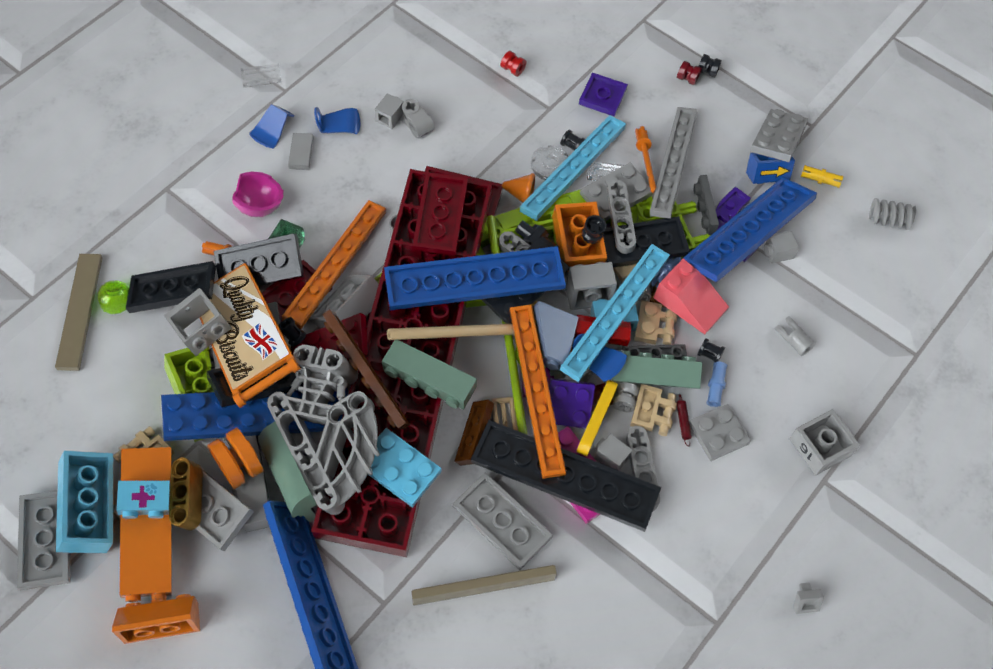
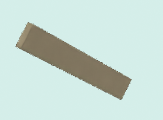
M79 254L55 364L57 370L80 371L102 263L101 254Z
M555 565L414 589L411 591L413 606L555 581L556 568Z

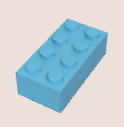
M63 451L58 462L56 552L107 553L113 544V453Z

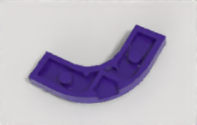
M736 186L719 202L716 208L719 222L718 229L737 215L751 200V197ZM757 249L754 252H752L748 257H746L743 260V262L745 263L757 251Z

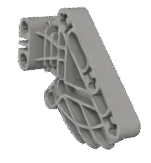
M301 345L293 353L301 369L296 372V378L290 385L291 389L286 395L282 392L273 393L268 398L267 405L316 504L327 513L337 515L343 511L345 502L355 492H362L360 486L367 474H373L371 466L375 455L377 457L380 456L377 449L378 432L374 414L375 405L370 398L360 391L345 397V388L356 382L358 371H355L340 352L326 349L325 351L321 347L318 349L315 346ZM295 390H299L303 397L298 399L291 397ZM336 391L339 402L334 405H327L329 401H335L336 398L332 395ZM365 401L364 405L361 408L357 409L358 405L361 402ZM344 414L343 419L338 421L339 416ZM292 421H296L303 435V442L300 446L296 445L289 431V425ZM304 421L325 425L318 447ZM347 438L352 445L348 461L343 454ZM340 463L343 469L334 479L338 464Z

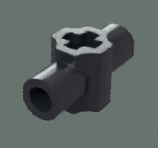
M522 220L515 229V232L521 235L523 240L530 246L538 238L548 247H556L557 245L548 239L549 233L542 225L535 224L532 227Z

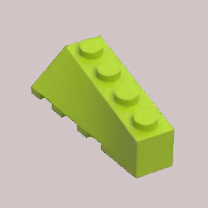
M209 346L197 356L189 348L164 354V369L175 394L214 392L207 379V370H211ZM193 439V440H194V442H197V441H200V440H203V439Z

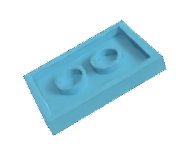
M385 428L377 440V449L380 456L377 457L375 455L371 466L373 474L369 476L413 508L442 472V468Z

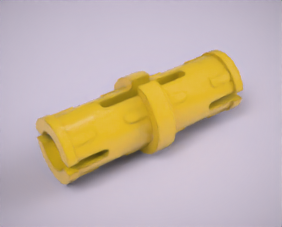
M804 165L801 177L818 181V184L825 183L840 188L841 182L838 181L843 179L842 175L840 176L826 172V169L819 170Z

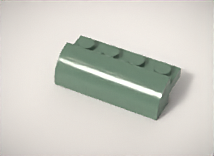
M273 422L262 430L258 437V443L292 517L304 516L311 522L315 519L316 512L313 507L317 504L276 422Z

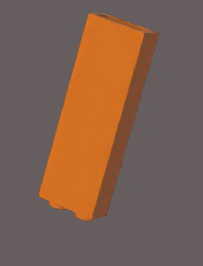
M171 447L121 449V481H170L172 467ZM120 515L119 595L121 598H125V602L141 601V597L150 596L151 600L167 599V595H172V524L169 520V515H164L163 518L158 519L148 518V515H138V518L125 519Z

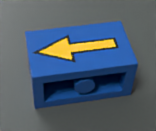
M750 153L746 174L753 184L778 182L783 177L790 180L795 159L792 157L790 162Z

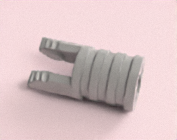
M788 316L785 319L786 323L794 329L790 335L780 325L774 329L799 352L800 356H804L816 343Z

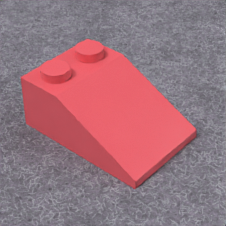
M682 259L659 283L653 297L704 335L729 308L707 278L685 259Z

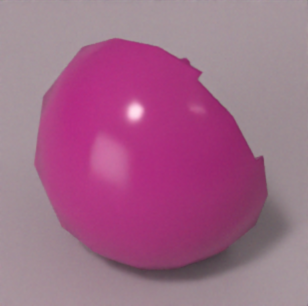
M254 171L245 172L239 176L232 202L245 215L264 217L272 214L280 206L284 190L268 174Z

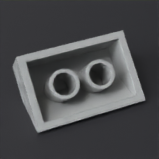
M349 275L309 320L319 328H324L326 320L322 314L329 309L335 312L340 320L358 313L364 314L367 320L368 314L372 310L379 284L372 275Z

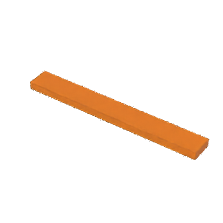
M370 200L367 201L282 315V321L292 317L299 329L303 328L386 214L385 207Z
M532 304L511 307V321L542 479L566 475Z

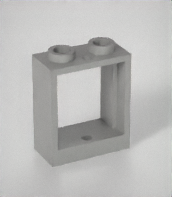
M200 288L164 315L183 343L195 356L232 328ZM210 309L214 317L188 336L184 329Z

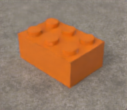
M597 202L555 205L552 220L560 258L569 267L578 264L605 263L607 260L603 237L596 244L587 243L582 238V230L586 219L592 215L599 216Z

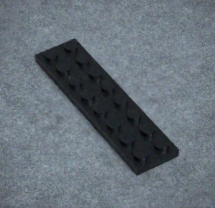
M491 420L488 421L471 458V463L641 531H646L662 487L562 448L566 475L542 479L535 438Z

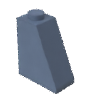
M538 301L532 309L543 363L546 368L559 371L561 365L570 354L579 317Z

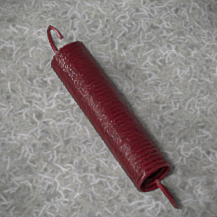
M679 393V400L676 403L681 435L685 442V440L691 439L692 436L686 401L682 400Z

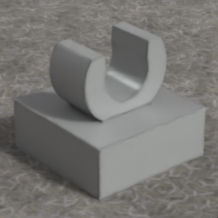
M810 583L799 584L801 591H797L793 605L796 614L820 611L824 599L821 589L812 590Z

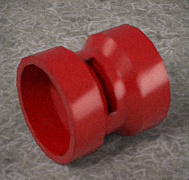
M508 51L503 56L500 66L505 70H510L511 74L518 77L524 71L527 61L522 57L518 58L514 52Z

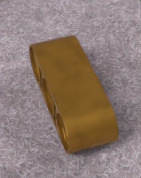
M184 457L176 459L171 467L169 520L171 524L191 531L196 529L201 522L203 471L199 464Z

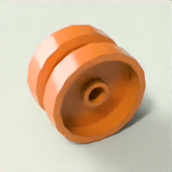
M237 427L226 433L225 438L230 446L229 449L220 439L207 444L214 460L233 489L245 483V476L240 468L243 467L245 472L253 478L264 472L254 448Z

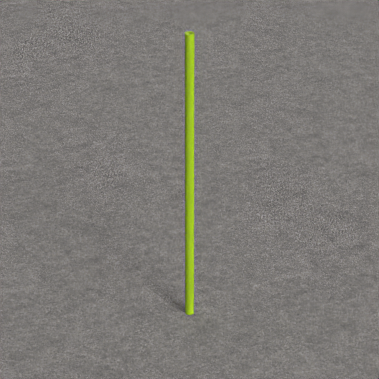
M492 215L487 216L491 253L497 254L500 253L495 218ZM504 335L518 431L528 435L513 335Z

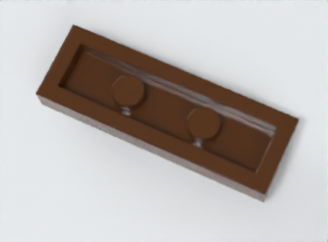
M489 399L472 403L454 460L460 466L473 464L471 458L491 418L494 403Z

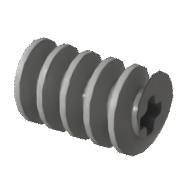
M874 198L869 212V219L873 218L874 224H877L879 219H881L883 226H885L888 220L890 221V227H893L895 222H898V228H901L905 223L906 230H909L915 219L916 206L912 208L911 204H906L904 207L903 203L896 205L895 201L888 203L887 200H882L880 202L879 199Z

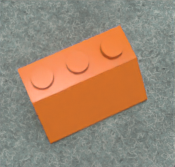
M181 594L176 596V599L171 600L153 599L151 603L147 604L139 602L128 603L126 607L117 609L112 632L124 644L199 632V603L190 594Z

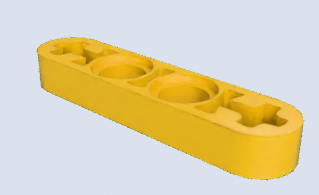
M611 380L607 381L581 438L577 453L588 456L615 395L618 383Z

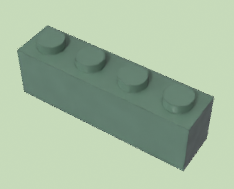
M394 340L382 360L383 370L388 376L392 378L398 377L404 380L408 386L424 390L432 398L438 397L443 399L447 405L455 409L459 407L464 410L477 387V378L399 340Z
M618 350L627 355V359L623 368L615 377L610 379L611 381L700 389L702 362H696V357L683 356V360H674V355L661 354V358H652V353L639 352V356H631V351Z

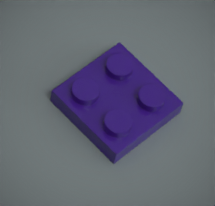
M592 72L579 99V105L615 117L628 84Z
M550 378L549 392L556 425L586 429L591 417L595 384Z

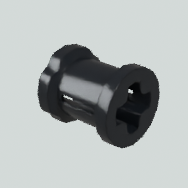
M569 129L563 135L560 144L562 146L566 145L575 151L585 138H579Z
M292 317L286 318L278 325L281 332L289 340L288 344L292 347L300 344L306 337L305 331L297 327Z
M705 338L697 355H703L716 363L719 362L726 347H719L710 343L709 339Z

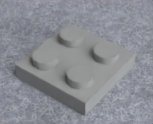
M729 404L689 421L692 431L710 461L747 446L751 442Z

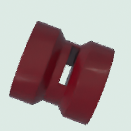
M683 61L677 78L680 80L685 79L689 84L695 85L702 68L691 66L689 62Z

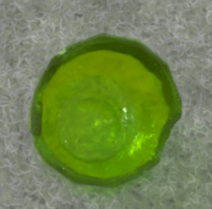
M119 280L108 281L101 285L98 291V302L101 309L109 314H119L125 311L129 291L128 285Z

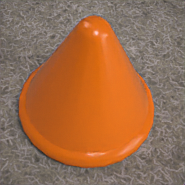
M531 173L530 175L505 181L502 183V187L523 203L534 192L535 174Z

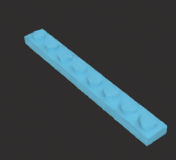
M609 115L520 206V212L537 221L624 131L626 123Z
M653 244L650 245L560 367V371L577 382L581 380L664 266L670 254Z

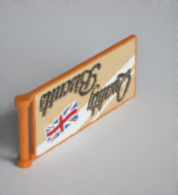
M247 264L240 265L215 281L212 299L210 300L232 328L213 342L211 346L233 394L232 397L238 407L241 408L247 404L246 401L291 372L296 373L301 368L295 360ZM209 309L200 316L202 325L211 320L214 314ZM286 362L288 363V364L284 365L283 367H281L280 369H278L277 371H275L274 373H272L271 375H269V376H267L266 378H264L263 380H261L260 382H258L257 384L253 385L252 387H250L249 389H247V390L244 391L243 393H241V391H243L244 389H246V388L249 387L250 385L254 384L255 382H257L258 380H260L261 378H263V377L266 376L267 374L271 373L272 371H274L275 369H277V368L280 367L281 365L285 364Z

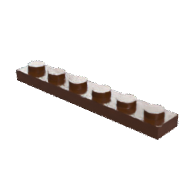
M330 309L322 314L326 320L324 325L331 334L335 333L338 340L336 343L343 352L347 351L351 358L348 361L355 371L360 370L364 376L361 378L363 384L368 390L372 388L376 394L374 400L381 409L385 408L389 415L386 418L394 428L398 427L402 430L410 426L411 424L337 314Z

